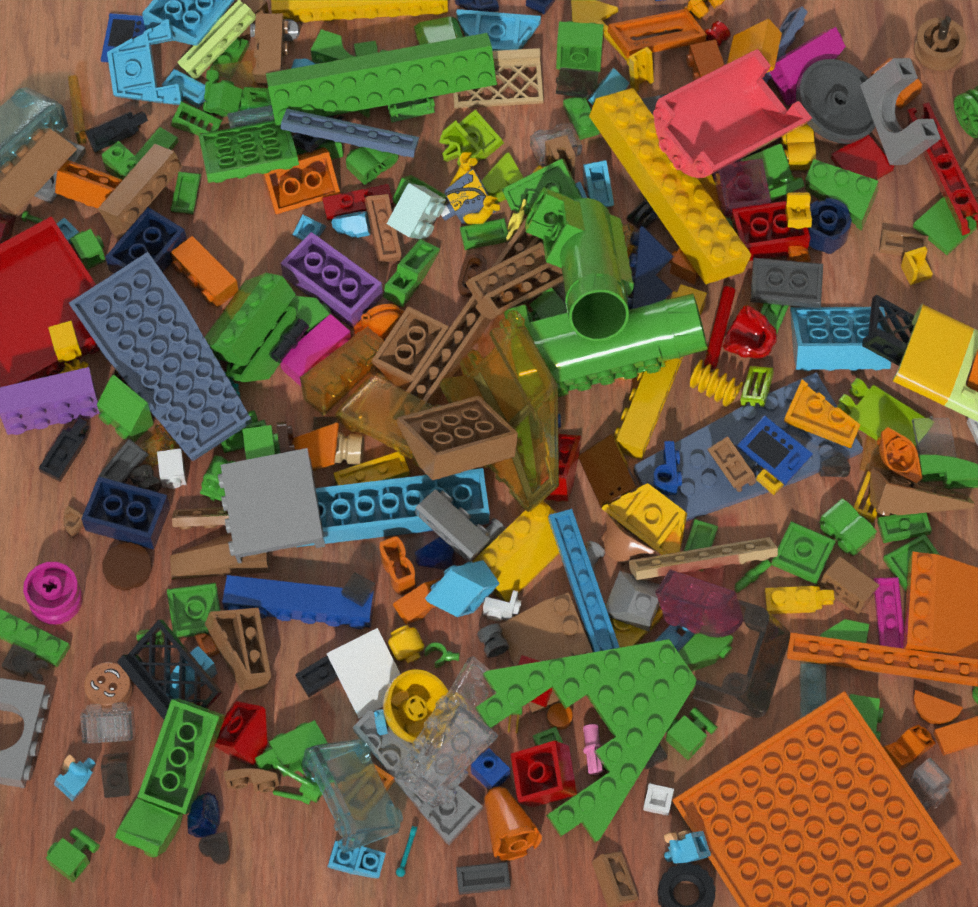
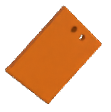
M339 423L294 437L292 440L295 450L308 449L313 471L335 464Z

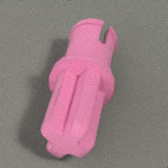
M589 724L583 727L585 739L583 752L587 757L588 773L590 775H599L603 772V764L594 752L602 746L600 745L599 727L596 724Z

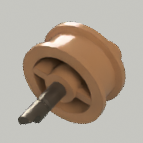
M949 16L927 20L920 26L914 45L915 57L928 69L941 72L955 67L962 58L966 44V34L963 28L951 20Z

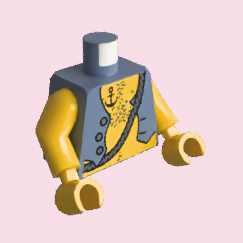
M471 152L461 154V165L450 185L445 190V195L450 202L445 205L444 211L441 214L445 221L457 215L462 224H484L493 213L500 210V205L494 204L498 198L489 196L475 170L471 169L470 166L477 164L476 158H470Z

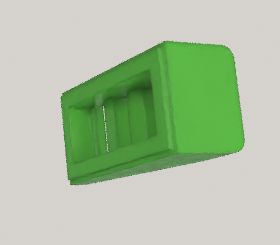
M181 101L170 126L199 136L200 134L218 131L222 120ZM183 114L187 115L186 120L181 119ZM192 117L196 118L194 124L190 123ZM200 120L205 121L202 128L198 126ZM209 123H212L213 126L209 132L206 128Z

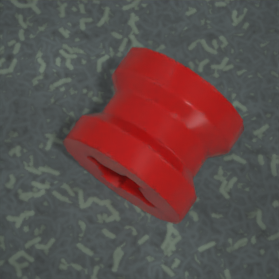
M715 21L711 29L708 28L704 31L707 34L706 41L716 40L718 48L722 45L723 41H727L731 37L729 29L721 21Z

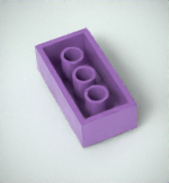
M312 232L281 262L282 276L309 297L316 298L321 304L325 303L332 314L351 328H354L361 320V316L373 308L383 297L382 283Z
M89 367L0 387V417L7 435H19L27 430L44 429L49 425L66 424L78 418H92L99 414L97 407L98 396Z

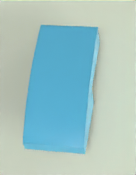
M612 68L588 101L593 105L596 98L626 90L629 82L617 70Z
M335 841L327 867L354 875L378 879L386 853L364 846L358 848Z

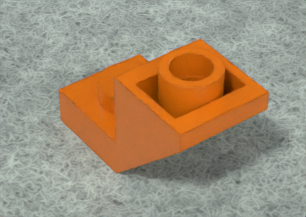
M440 578L421 584L393 603L394 608L405 624L422 620L432 608L436 607L428 603L425 597L431 592V586L440 581Z
M916 725L909 728L896 742L883 748L897 769L901 770L914 762L936 743L926 728Z

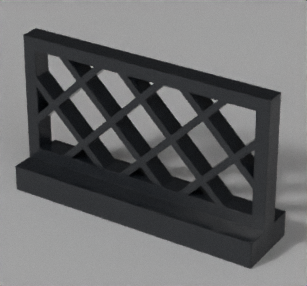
M876 294L872 297L869 332L863 338L862 346L900 366L910 339L905 330L909 329L912 334L914 328L912 321L915 315ZM879 306L884 308V310L887 313V316H883L881 310L879 309ZM897 316H899V317H901V318L903 319V321L905 322L906 326L903 327V326L901 325V323H900V321L898 320ZM887 319L891 320L896 330L892 331L886 321ZM878 323H880L883 330L877 328ZM898 333V334L900 335L902 341L899 340V339H897L896 336H895V334Z
M158 620L129 654L122 655L117 661L163 719H165L171 699H174L170 695V684H179V699L194 702L198 706H200V702H203L201 707L207 709L222 694L219 687L163 620ZM160 629L165 634V645H156V633ZM144 647H149V662H143L138 655ZM156 648H164V663L155 662ZM171 648H176L180 652L179 663H170ZM155 665L164 666V680L156 678ZM170 666H179V681H170ZM186 666H191L194 669V681H185ZM185 684H194V699H185ZM201 684L207 685L212 691L207 699H200Z

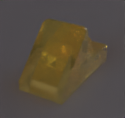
M161 424L155 425V435L139 445L148 454L145 460L151 467L158 464L157 452L181 448Z

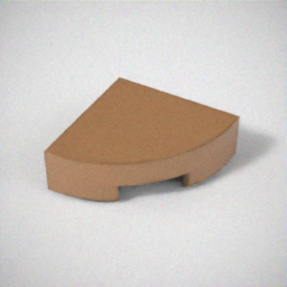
M68 505L64 512V526L69 536L74 539L84 527L81 520L83 514Z

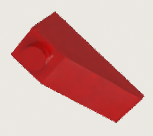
M557 435V485L544 496V500L568 502L574 485L582 440L581 435ZM550 457L542 476L543 486L551 479Z

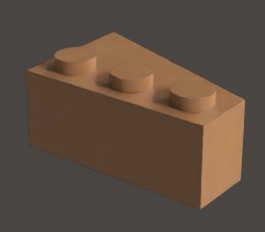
M256 14V50H254L256 68H253V75L257 85H268L266 73L288 69V64H284V56H288V42H284V34H288L289 28L288 20L284 19L283 14Z
M259 608L210 612L205 626L240 689L266 688L271 678Z

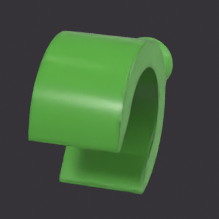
M440 643L429 644L424 652L425 657L432 651H440L443 654L435 662V668L443 666L446 661H459L460 653L446 651V648Z

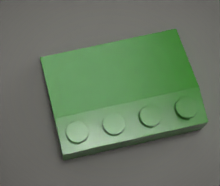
M264 273L246 280L204 337L218 360L242 366L247 364L296 295L283 276Z

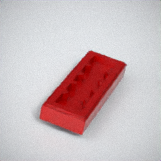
M389 184L323 197L322 203L327 221L337 216L367 211L365 205L366 196L388 194L391 207H394Z

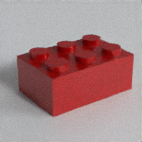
M786 201L732 209L733 229L751 253L749 261H753L754 258L766 259L786 256L789 246H802L808 249L810 242L808 227L801 229L788 227L785 213Z

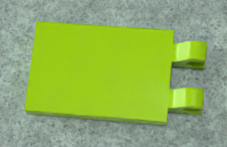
M859 378L854 380L851 384L852 388L849 390L850 394L861 399L858 405L846 394H843L838 401L837 407L860 424V431L876 441L881 437V431L889 427L908 438L917 447L933 425L932 421L875 385L868 389L866 384Z

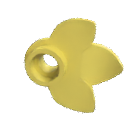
M523 199L519 213H513L509 221L507 230L510 231L506 237L508 242H510L525 220L523 217L527 204L526 199Z

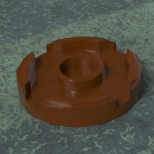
M130 542L112 547L104 557L102 568L107 582L114 588L125 591L142 586L149 579L152 564L147 551L140 545Z

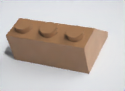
M408 306L372 359V363L393 384L407 390L449 330V326Z

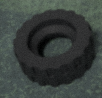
M679 863L677 866L670 867L662 875L657 892L658 903L661 907H713L716 887L713 884L714 880L708 875L709 872L703 870L697 864ZM690 881L698 887L699 898L694 904L685 906L676 901L674 888L678 883Z

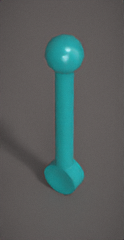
M416 826L411 828L400 867L396 869L398 877H403L406 874L404 868L418 827Z

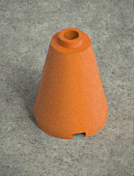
M501 787L490 789L484 801L493 855L495 858L499 856L502 861L524 857L528 854L526 850L531 846L534 849L539 846L542 841V835L508 789Z

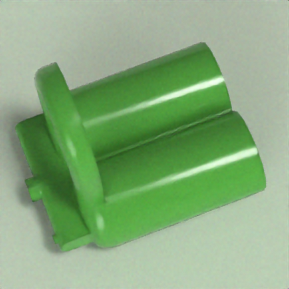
M214 456L206 474L203 476L200 494L210 497L213 501L215 499L222 501L221 497L225 496V490L220 488L218 474H222L221 465L235 461L228 462L221 456Z

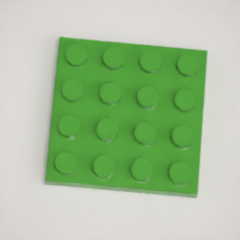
M275 120L199 135L208 183H220L235 177L245 178L256 173L266 174L276 169L287 170L299 165L291 132L282 130L281 125L276 126Z

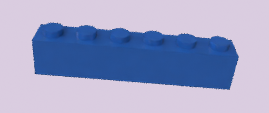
M227 575L222 600L224 611L259 608L261 619L268 616L276 617L281 621L301 620L307 624L323 622L333 627L340 626V624L350 625L354 629L371 628L375 602L374 591Z

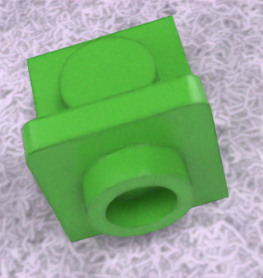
M244 87L238 108L242 118H247L250 111H272L268 88Z

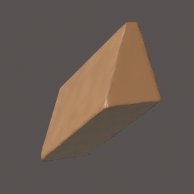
M622 851L601 854L592 861L607 907H619L639 899Z

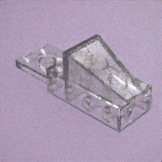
M474 656L467 659L447 695H443L437 701L436 708L425 721L423 730L414 740L413 747L401 762V767L395 778L432 808L445 803L449 804L457 794L455 790L467 777L469 765L498 737V734L484 723L475 709L476 706L495 695V693L482 675L490 669Z

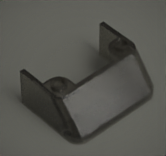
M724 595L720 615L742 621L749 629L760 632L747 675L737 672L730 673L724 678L722 687L697 680L693 698L759 718L768 712L789 644L790 632L765 608Z

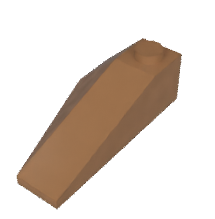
M876 467L871 469L870 502L879 514L890 516V514L908 515L970 509L975 506V503L966 494L941 486L933 489L932 486L924 483L922 480L918 483H913L889 470Z
M228 533L170 555L171 580L268 573V552L241 557L242 563L238 564L236 557L230 554L228 542L232 541V535Z

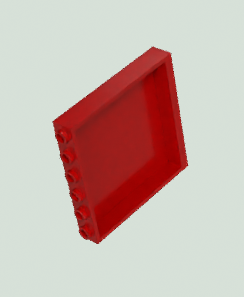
M52 216L0 244V387L56 375L60 372V369L65 367V362L68 364L73 362V360L58 361L48 327L72 321L82 356L76 357L79 361L83 356L94 354L100 350L69 305V302L96 286V283Z

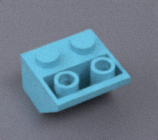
M484 560L474 563L469 561L461 566L453 565L444 571V577L431 586V592L425 599L428 603L456 617L474 613L485 601V598L500 583Z

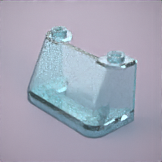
M24 87L18 89L9 100L0 106V168L7 161H12L16 156L15 153L18 148L24 144L27 145L32 139L31 135L37 129H42L43 127L53 130L55 128L61 133L68 127L64 108L59 102L31 88Z
M360 739L308 747L305 749L301 764L306 777L311 775L312 782H317L335 820L334 828L336 831L339 830V834L342 837L338 841V845L343 854L398 833L401 825L400 822L403 821L400 809L398 807L395 808L371 760V751L366 742L363 743Z

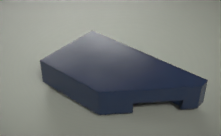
M455 0L456 5L466 10L499 11L497 0Z

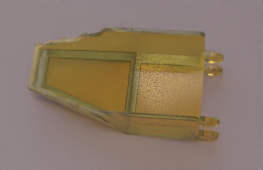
M512 310L507 314L508 319L504 318L499 322L501 328H495L489 332L496 347L484 359L478 351L471 350L468 353L469 358H463L460 361V367L464 376L442 379L439 385L449 404L480 396L518 432L515 457L491 463L484 467H489L496 474L495 478L499 482L506 484L510 489L509 493L527 512H531L559 487L558 385L525 327V319L519 312Z

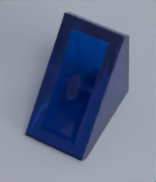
M439 537L415 552V562L418 566L446 570L453 566L456 551Z

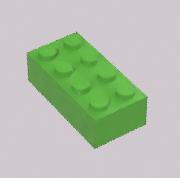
M179 698L171 699L138 797L183 814L192 812L225 715Z

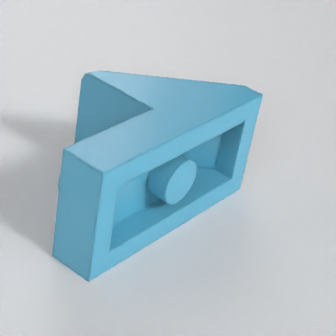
M607 161L583 164V183L587 187L588 197L601 202L606 207L613 206L614 200Z

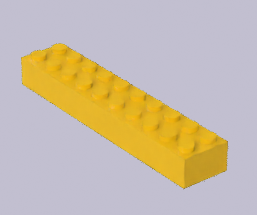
M630 88L596 98L589 115L590 119L705 285L744 272L751 253L698 178L691 177L681 170H677L666 153L660 149L654 116L635 89Z

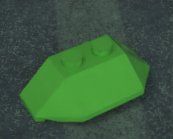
M287 306L245 366L227 362L226 376L228 379L250 382L266 380L274 374L280 363L274 361L269 356V353L281 340L280 336L286 333L296 321V310L294 307Z

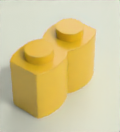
M805 124L780 137V143L785 145L784 152L790 170H809L813 159L816 160L814 130L808 124Z

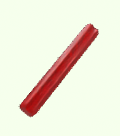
M725 286L722 291L704 362V367L711 364L712 370L717 367L735 296V288Z

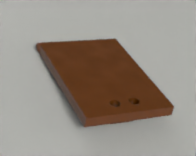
M613 433L579 455L578 459L601 508L638 487Z

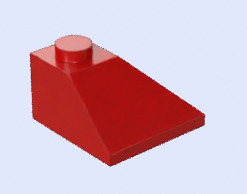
M235 701L224 718L215 747L239 762L254 765L256 762L255 758L262 755L268 745L266 709L259 705Z

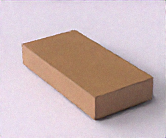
M883 229L879 253L904 256L906 252L924 246L927 248L929 236Z

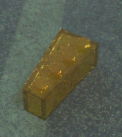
M369 327L357 332L353 338L300 377L303 399L324 416L376 367L372 363V359L384 343V340Z

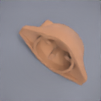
M606 514L607 529L600 540L604 542L605 551L611 559L621 563H629V560L657 553L636 539L610 515Z

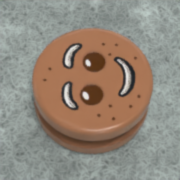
M104 662L94 666L88 672L84 681V690L93 707L100 711L113 712L123 708L129 702L133 693V685L130 677L119 664Z

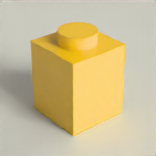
M72 321L48 327L59 362L71 361L76 357L82 356Z

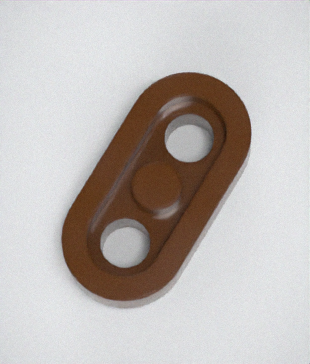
M470 254L464 260L458 279V291L464 297L471 298L473 295L466 288L467 285L465 283L470 278L487 270V261L481 254ZM477 266L479 269L474 270L472 267Z
M286 421L277 422L280 453L295 451L294 444H289V440L294 439L292 425L287 426Z

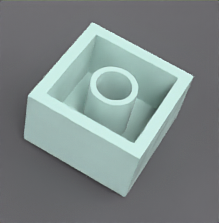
M408 183L387 224L410 238L425 240L434 229V221L443 213L446 199L424 186Z

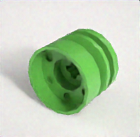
M976 86L974 89H969L954 99L956 117L964 131L973 138H978V86Z

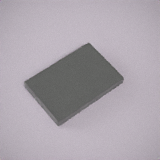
M754 258L750 302L820 308L823 264Z

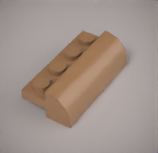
M540 242L470 278L465 284L478 302L475 306L476 309L484 317L494 319L506 310L530 300L564 282L562 268L546 262L544 246Z

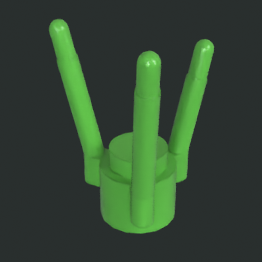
M279 763L275 764L277 769L302 783L299 792L303 793V796L273 790L274 795L302 801L308 805L311 801L315 803L319 801L326 786L321 783L322 780L314 777L304 768L298 771L307 778L301 777Z

